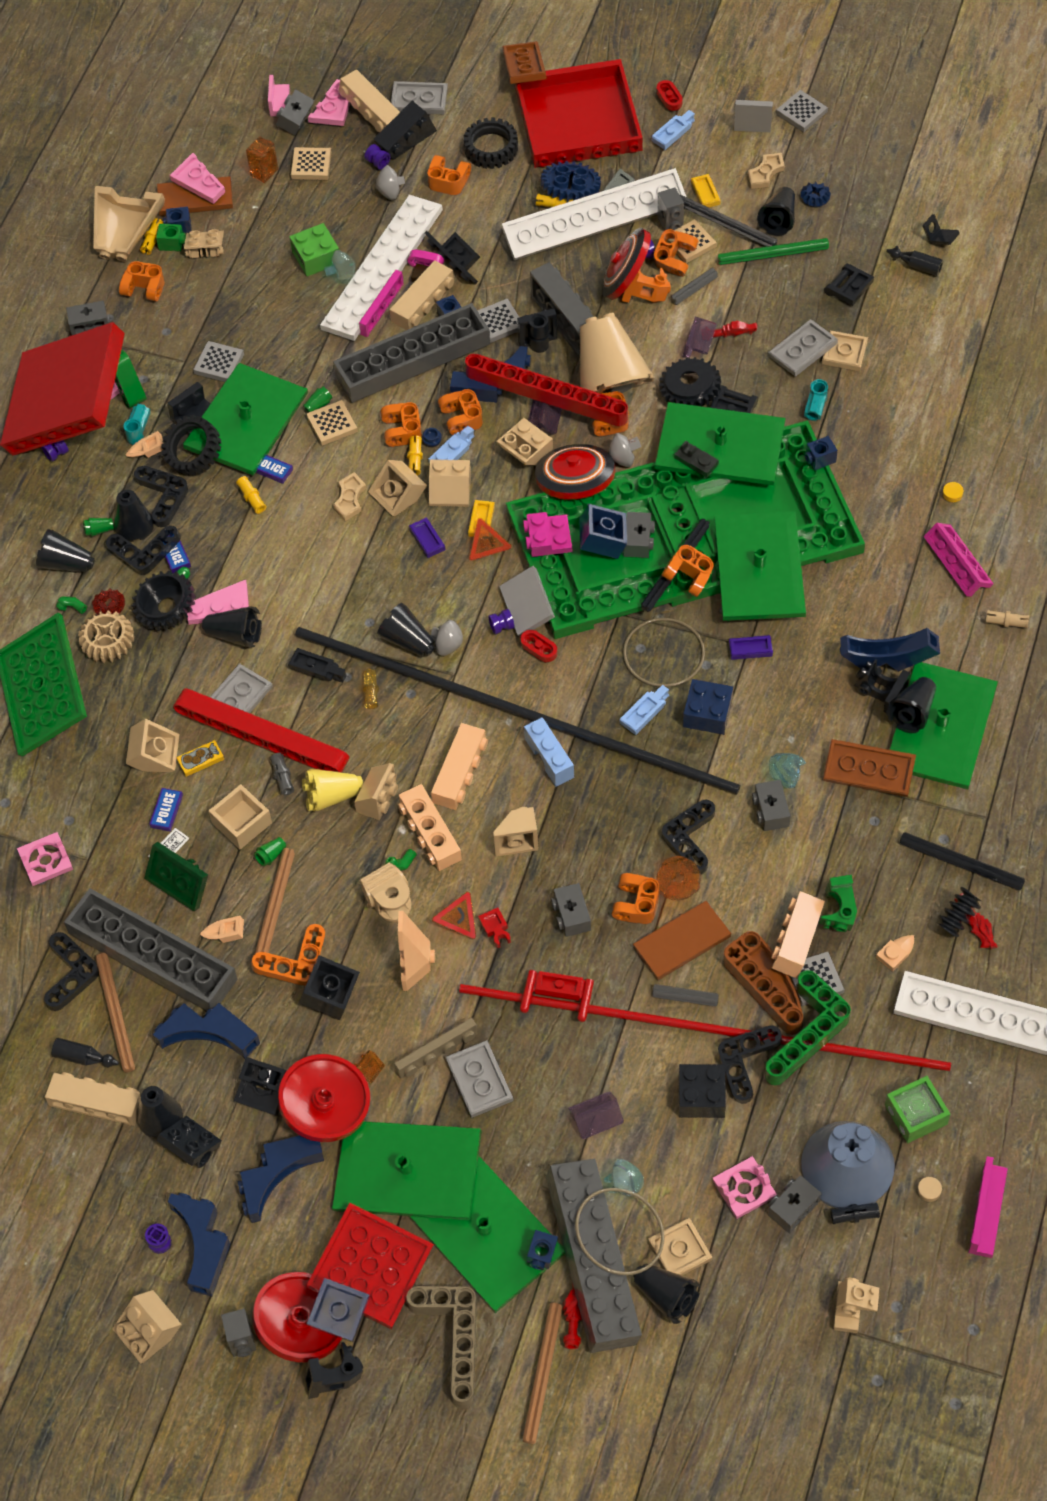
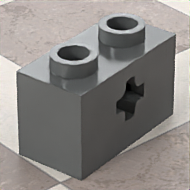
M295 89L292 95L288 94L284 102L286 106L284 108L280 107L276 115L278 117L276 125L296 135L315 100Z
M676 187L658 192L657 218L664 231L668 229L676 230L681 228L684 223V202Z
M104 301L66 308L72 335L109 323Z
M627 512V545L624 548V557L649 558V550H653L654 538H650V533L655 532V521H651V513Z
M781 780L755 784L752 801L753 805H757L759 810L756 812L758 824H762L764 831L789 827L790 813Z
M577 883L554 889V898H551L553 910H558L559 930H564L565 937L591 931V920L580 884Z
M801 1175L796 1180L791 1179L784 1188L785 1192L780 1197L776 1195L768 1205V1216L789 1234L821 1200L822 1193Z
M245 1308L222 1314L227 1343L233 1357H246L252 1351H256L251 1324Z

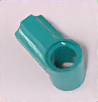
M817 379L811 383L810 394L804 412V417L808 418V420H821L828 394V384L826 381Z
M137 404V406L133 407L129 420L125 421L123 426L126 440L132 445L144 438L143 432L151 414L150 409L143 404Z

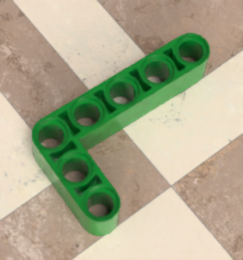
M121 349L115 383L125 405L130 409L147 400V397L129 356Z
M806 970L800 973L797 992L820 1015L769 1059L766 1064L765 1079L771 1085L782 1084L849 1023L850 1005L813 971ZM810 982L812 986H805L803 983ZM826 997L828 1001H821L819 998ZM842 1012L845 1014V1016L840 1017L837 1016L835 1013ZM826 1026L829 1030L823 1031L819 1027ZM809 1040L813 1042V1044L806 1045L803 1043V1041ZM792 1054L795 1055L797 1058L791 1060L787 1058V1056ZM778 1069L781 1073L773 1074L770 1070Z

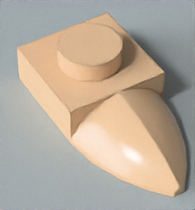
M157 431L141 439L128 450L126 456L139 457L146 455L149 458L163 450L161 448L163 444L162 435Z
M235 916L219 920L206 927L200 935L207 939H220L223 943L242 939L244 919L241 916Z
M914 935L903 936L894 941L890 940L876 954V959L893 972L911 953L914 945Z

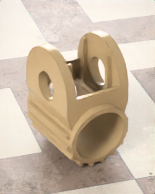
M389 862L359 880L371 908L374 907L381 918L389 922H398L399 911H404L407 916L411 911L409 884L403 873L395 865Z

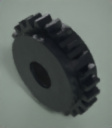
M686 357L684 360L679 359L676 363L672 362V366L666 367V372H662V377L659 378V389L661 397H664L665 402L701 407L703 405L708 406L709 401H714V396H718L719 390H721L719 370H716L715 365L711 366L710 361L704 362L703 358L699 360L696 357L693 359ZM690 373L698 375L695 383L685 384L681 381L682 375Z
M168 570L166 574L160 571L158 575L152 574L151 578H146L143 584H139V590H135L137 595L132 597L135 603H132L131 606L139 623L144 627L148 626L150 630H153L155 627L157 631H160L161 628H164L166 631L168 627L172 626L175 628L176 624H182V620L188 618V612L193 611L191 605H195L193 599L196 598V595L194 593L195 589L188 578L186 579L183 574L179 575L176 571L172 575L170 570ZM166 598L174 599L175 606L171 611L167 613L159 611V604L162 600Z

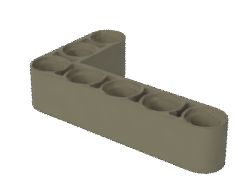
M413 1287L407 1293L408 1307L412 1313L417 1315H454L451 1392L453 1403L456 1407L460 1409L469 1408L474 1402L477 1314L475 1292L469 1287ZM416 1297L424 1299L421 1304L412 1303ZM440 1297L448 1299L445 1304L436 1303V1300ZM464 1297H469L472 1300L466 1305L459 1302ZM463 1320L471 1322L467 1328L460 1327L459 1323ZM466 1343L470 1345L467 1351H460L458 1349L461 1344ZM461 1367L470 1369L466 1375L457 1373ZM460 1391H467L469 1393L465 1399H459L457 1394Z

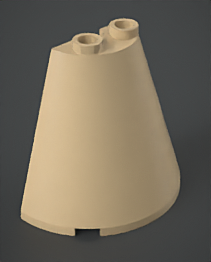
M95 186L93 248L100 253L99 256L106 260H109L111 257L126 262L130 253L164 206L165 198L163 194L145 192L143 199L120 197L111 187Z
M614 313L606 314L601 319L591 317L585 320L586 324L580 327V387L602 393L606 389L631 383L637 386L655 380L653 373Z

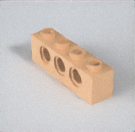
M420 784L399 794L400 803L397 804L399 811L409 819L407 820L408 826L412 832L416 831L418 835L417 841L422 849L425 848L428 853L426 855L430 864L435 865L438 871H441L461 861V850L423 785ZM418 810L423 811V812H421V813H415V811H418ZM432 827L430 830H425L424 828ZM437 843L442 844L441 846H438V847L434 846V845L437 844Z

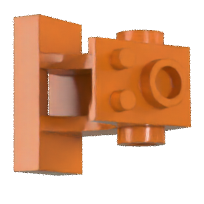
M660 268L658 275L648 277L639 270L632 283L623 292L622 301L629 303L631 296L651 302L665 301L671 289L670 282L667 280V274ZM643 286H646V287H649V288H652V289H644Z

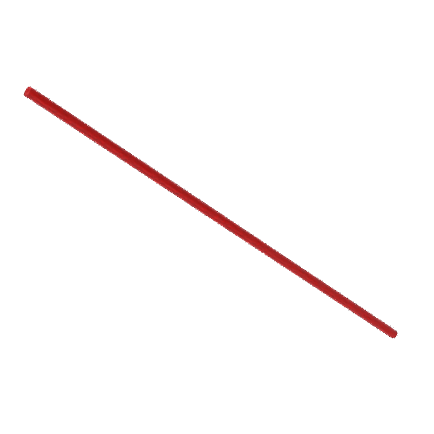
M460 984L459 993L520 1003L523 997L521 993ZM533 995L530 1002L533 1005L579 1012L580 1003ZM590 1004L588 1008L589 1014L732 1037L752 1031ZM768 1033V1038L771 1041H775V1036L777 1035ZM782 1035L781 1044L786 1045L794 1037ZM809 1040L803 1041V1043L806 1045L813 1044V1042ZM827 1043L819 1050L950 1071L951 1062Z

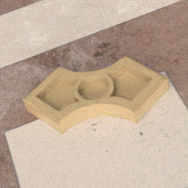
M782 153L763 155L762 163L758 167L748 170L751 189L769 187L771 177L778 172L784 171L785 166Z
M355 472L338 482L341 488V496L333 504L335 511L344 521L361 512L358 498L366 489V484Z

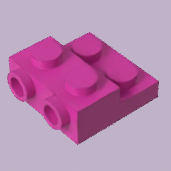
M547 512L527 514V520H523L524 532L529 533V537H526L527 549H531L532 557L572 552L567 515L547 517Z

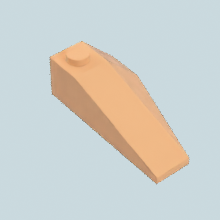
M399 911L398 943L400 966L404 970V973H401L403 991H408L431 971V963H435V950H431L429 939L406 913Z

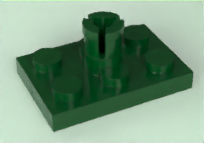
M156 842L152 845L144 879L192 911H196L200 908L208 874L199 869L198 864L193 865L196 862L194 859L189 858L185 860L160 842Z

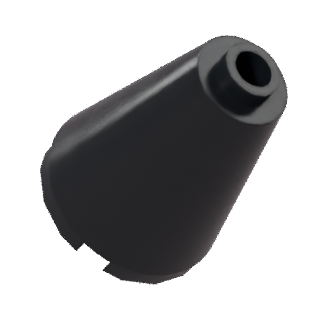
M779 188L760 208L757 221L761 228L763 227L767 230L766 233L782 236L793 228L795 223V193L791 188Z
M129 489L122 490L116 497L114 530L116 534L123 536L129 542H134L136 539H145L154 528L152 515L134 491Z
M47 529L41 541V550H38L36 558L37 567L87 572L88 569L93 568L95 558L92 557L93 554L56 531Z
M402 602L392 609L390 617L383 620L377 631L381 638L421 657L429 656L435 649V640Z
M248 606L208 614L202 621V629L207 635L245 647H255L253 645L254 642H259L262 620H258L257 614H260L259 610L256 607Z
M920 677L890 701L886 713L891 722L893 720L898 724L896 727L899 730L907 733H917L926 726L936 692V684L933 680L927 677Z
M149 1086L141 1094L137 1121L141 1131L146 1136L158 1138L161 1132L183 1118V1112L180 1104L173 1097L157 1086Z
M646 1263L642 1266L640 1265L636 1268V1270H639L647 1266L648 1264ZM653 1265L649 1269L633 1275L634 1284L673 1324L682 1322L679 1318L682 1315L687 1317L698 1301L700 1293L696 1290L697 1287L701 1288V1286L694 1279Z

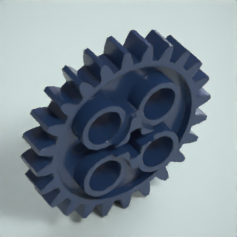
M559 161L558 165L552 163L551 167L546 166V170L543 169L541 186L543 191H547V195L553 194L552 198L559 197L560 201L566 199L569 202L570 199L574 201L599 193L601 177L598 176V172H594V168L589 169V165L582 166V163L577 165L575 161L572 164H569L568 161L562 164ZM570 174H573L572 188L568 189Z

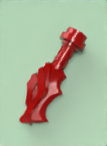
M732 321L730 324L723 325L722 329L710 330L707 327L701 330L702 341L710 342L711 338L721 336L724 338L728 336L736 337L744 333L751 335L753 332H756L758 326L757 323L747 324L741 321Z
M976 912L975 916L967 915L970 920L969 924L972 926L971 933L976 934L982 942L980 948L996 949L998 945L993 940L992 924L989 920L985 919L984 915Z
M572 1283V1290H570L563 1302L562 1310L565 1311V1320L569 1322L568 1334L563 1337V1343L567 1349H578L579 1344H581V1338L577 1335L578 1322L582 1318Z

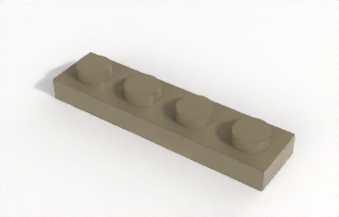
M470 1018L395 1062L396 1073L400 1079L405 1076L410 1077L422 1066L434 1063L444 1053H451L461 1043L470 1042L478 1034L477 1024Z

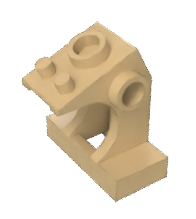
M845 1278L843 1282L838 1281L834 1330L858 1333L860 1310L878 1311L879 1288L859 1283V1280L856 1278Z

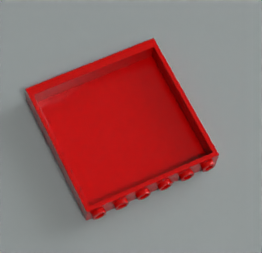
M621 59L546 70V79L515 83L517 99L534 168L549 166L552 163L558 164L559 161L563 164L565 161H582L643 151V137Z
M114 322L22 352L0 445L14 456L105 427L125 333Z

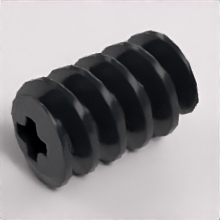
M964 887L960 888L963 896L959 894L954 895L958 902H949L952 910L944 908L947 916H938L941 924H937L954 937H959L956 929H965L961 922L970 923L967 915H976L972 908L981 909L978 903L981 900Z

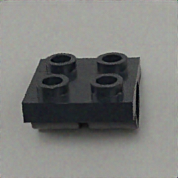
M555 309L544 310L517 318L519 346H530L534 352L542 353L549 348V341L557 339V314Z
M185 1116L161 1132L157 1138V1142L191 1166L195 1165L198 1168L203 1167L208 1162L212 1152L220 1147L222 1141L188 1116Z

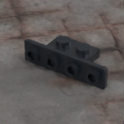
M428 231L424 233L428 237L427 242L433 248L438 247L440 249L438 253L445 260L449 258L451 260L449 264L456 271L460 269L462 271L460 275L467 282L470 280L475 284L478 282L468 270L480 256L456 232L443 245Z

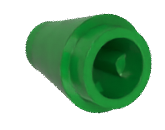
M323 386L320 389L317 388L303 407L308 413L320 409L330 403L332 395Z
M88 517L87 520H83L85 536L93 537L114 529L112 518Z
M278 837L258 847L254 853L256 861L261 866L271 865L283 849L286 848V843L282 838Z

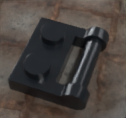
M846 263L834 281L824 288V292L828 296H835L853 306L873 283L874 276ZM852 275L841 289L838 288L847 276Z
M721 385L719 395L715 396V400L710 408L752 413L759 397L755 395L748 396L729 390L726 386Z

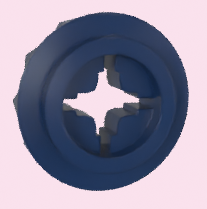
M816 181L814 184L808 182L807 186H803L801 191L802 201L814 207L826 204L831 195L829 187H825L824 183L817 184Z

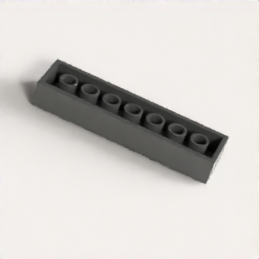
M550 262L530 271L531 297L542 311L555 309L557 314V330L580 358V327L586 324V319L594 316L591 314L589 307L581 302L578 293L573 292L569 282L561 277L559 270L554 268ZM632 383L606 389V392L618 391L624 393L632 389Z
M470 303L333 361L335 376L353 403L489 345L490 330L473 303Z
M89 888L64 921L70 935L100 952L106 953L109 957L206 1011L214 1008L218 1003L221 1004L238 980L234 967Z
M588 1159L551 1165L547 1172L546 1180L590 1353L635 1346L642 1333L626 1275L613 1274L595 1265L581 1249L576 1236L575 1220L580 1205L589 1195L603 1189L596 1160ZM600 1193L591 1198L581 1211L579 1217L580 1237L588 1253L597 1262L612 1270L625 1272L604 1193Z

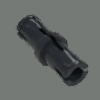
M878 1203L861 1206L851 1204V1207L830 1210L833 1225L850 1221L859 1223V1220L880 1218Z

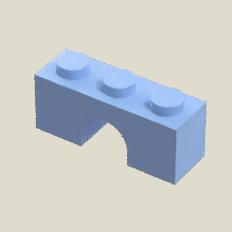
M543 717L524 726V736L527 744L535 755L540 754L545 765V771L555 787L573 779L574 764Z

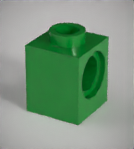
M159 224L156 236L159 250L181 252L182 244H185L186 233H183L182 226L177 224Z

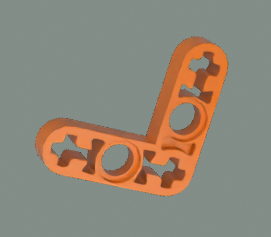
M312 924L307 927L298 961L266 952H258L252 958V970L260 975L306 986L318 955L321 953L325 938L324 928L318 924ZM314 931L318 932L315 945L310 944ZM312 950L315 952L316 957L314 959H307L304 956V952ZM260 959L265 960L263 967L258 966ZM275 962L273 970H270L271 963ZM285 964L289 967V971L285 974L280 973L277 970V966ZM293 967L296 968L294 976H292ZM303 970L307 971L306 978H302L301 973Z

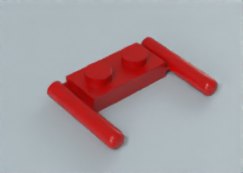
M529 970L520 1011L522 1013L529 1011L533 992L538 995L579 1001L581 999L577 1019L580 1022H585L594 981L592 979L583 980L582 977L543 971L537 973L535 970Z

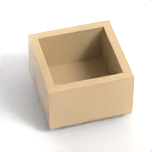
M241 784L209 810L212 824L239 849H242L272 824L269 810Z

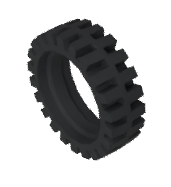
M491 117V121H488V118H484V122L481 120H477V124L473 122L464 134V150L467 159L472 164L476 163L478 167L483 165L484 169H487L488 166H490V169H495V165L501 168L502 163L506 166L508 161L512 162L518 152L516 129H514L512 124L509 125L508 121L505 120L503 122L500 118L496 121L494 117ZM488 134L500 135L509 141L505 148L496 152H483L473 145L477 138Z
M190 415V417L184 416L183 420L180 418L176 420L177 425L174 423L170 425L172 430H166L165 433L168 434V437L163 436L165 443L161 446L164 450L162 455L165 457V461L179 473L195 476L196 472L202 474L203 469L206 471L210 469L208 464L213 465L215 463L213 458L218 459L219 454L216 451H221V446L219 445L221 444V439L217 429L207 420L195 415ZM193 429H202L207 436L203 452L190 462H181L176 455L180 439Z

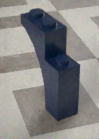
M520 346L515 354L504 363L527 369L531 365V355H528V347ZM453 371L450 393L470 389L475 392L478 401L497 403L498 395H502L503 389L472 380L467 377L466 372Z
M928 628L906 636L890 639H863L849 635L840 638L841 656L859 668H866L868 661L872 663L876 659L878 667L887 663L899 672L940 654L939 636Z
M183 1003L172 1011L170 1017L164 1023L156 1027L153 1034L155 1043L162 1049L181 1041L207 1040L232 1049L244 1059L260 1044L258 1034L220 1003L214 1008L209 1009L204 1018Z
M296 1136L263 1144L265 1153H261L263 1167L240 1172L242 1180L238 1181L240 1194H245L246 1202H242L244 1215H249L252 1223L261 1221L262 1212L268 1197L284 1178L307 1165L324 1161L320 1142Z
M171 1193L168 1204L171 1210L187 1224L194 1242V1260L187 1285L192 1292L213 1297L231 1245L229 1238L221 1231L214 1230L211 1232L218 1214L213 1202L207 1199L195 1200L184 1193H179L178 1195Z

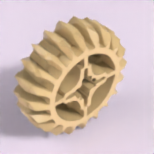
M109 610L106 614L100 611L98 616L92 614V619H86L85 624L81 625L78 641L82 652L89 659L93 658L96 662L101 659L103 663L110 659L113 663L114 658L117 657L121 660V654L127 655V649H132V642H134L133 627H131L130 621L126 620L124 615L119 616L117 611L113 614ZM121 631V636L117 639L118 633ZM94 634H95V635H96V636L94 637L95 640H94L93 642H91V639H92V637H93Z

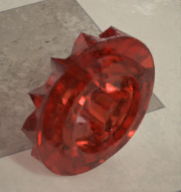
M111 588L107 591L101 589V593L95 594V599L92 601L93 609L98 615L100 611L106 614L108 610L111 614L116 611L121 613L125 607V598L118 589L115 591ZM111 598L112 602L109 603L107 608L105 602H107V600Z

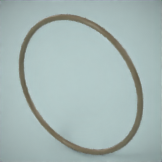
M655 618L641 623L630 632L624 644L623 657L629 671L640 681L657 687L662 685L672 687L687 682L698 673L704 662L705 647L697 631L685 622L672 618ZM656 621H672L689 628L697 636L702 648V657L697 669L686 679L671 684H657L641 678L632 670L626 656L629 639L639 628Z
M605 1188L589 1195L578 1209L575 1220L577 1240L585 1255L601 1269L617 1275H634L649 1269L660 1257L664 1246L663 1225L656 1210L640 1195L627 1189ZM609 1191L624 1192L638 1198L650 1208L660 1227L661 1243L657 1255L647 1266L630 1272L616 1271L603 1266L588 1253L580 1237L579 1217L585 1204L594 1196Z

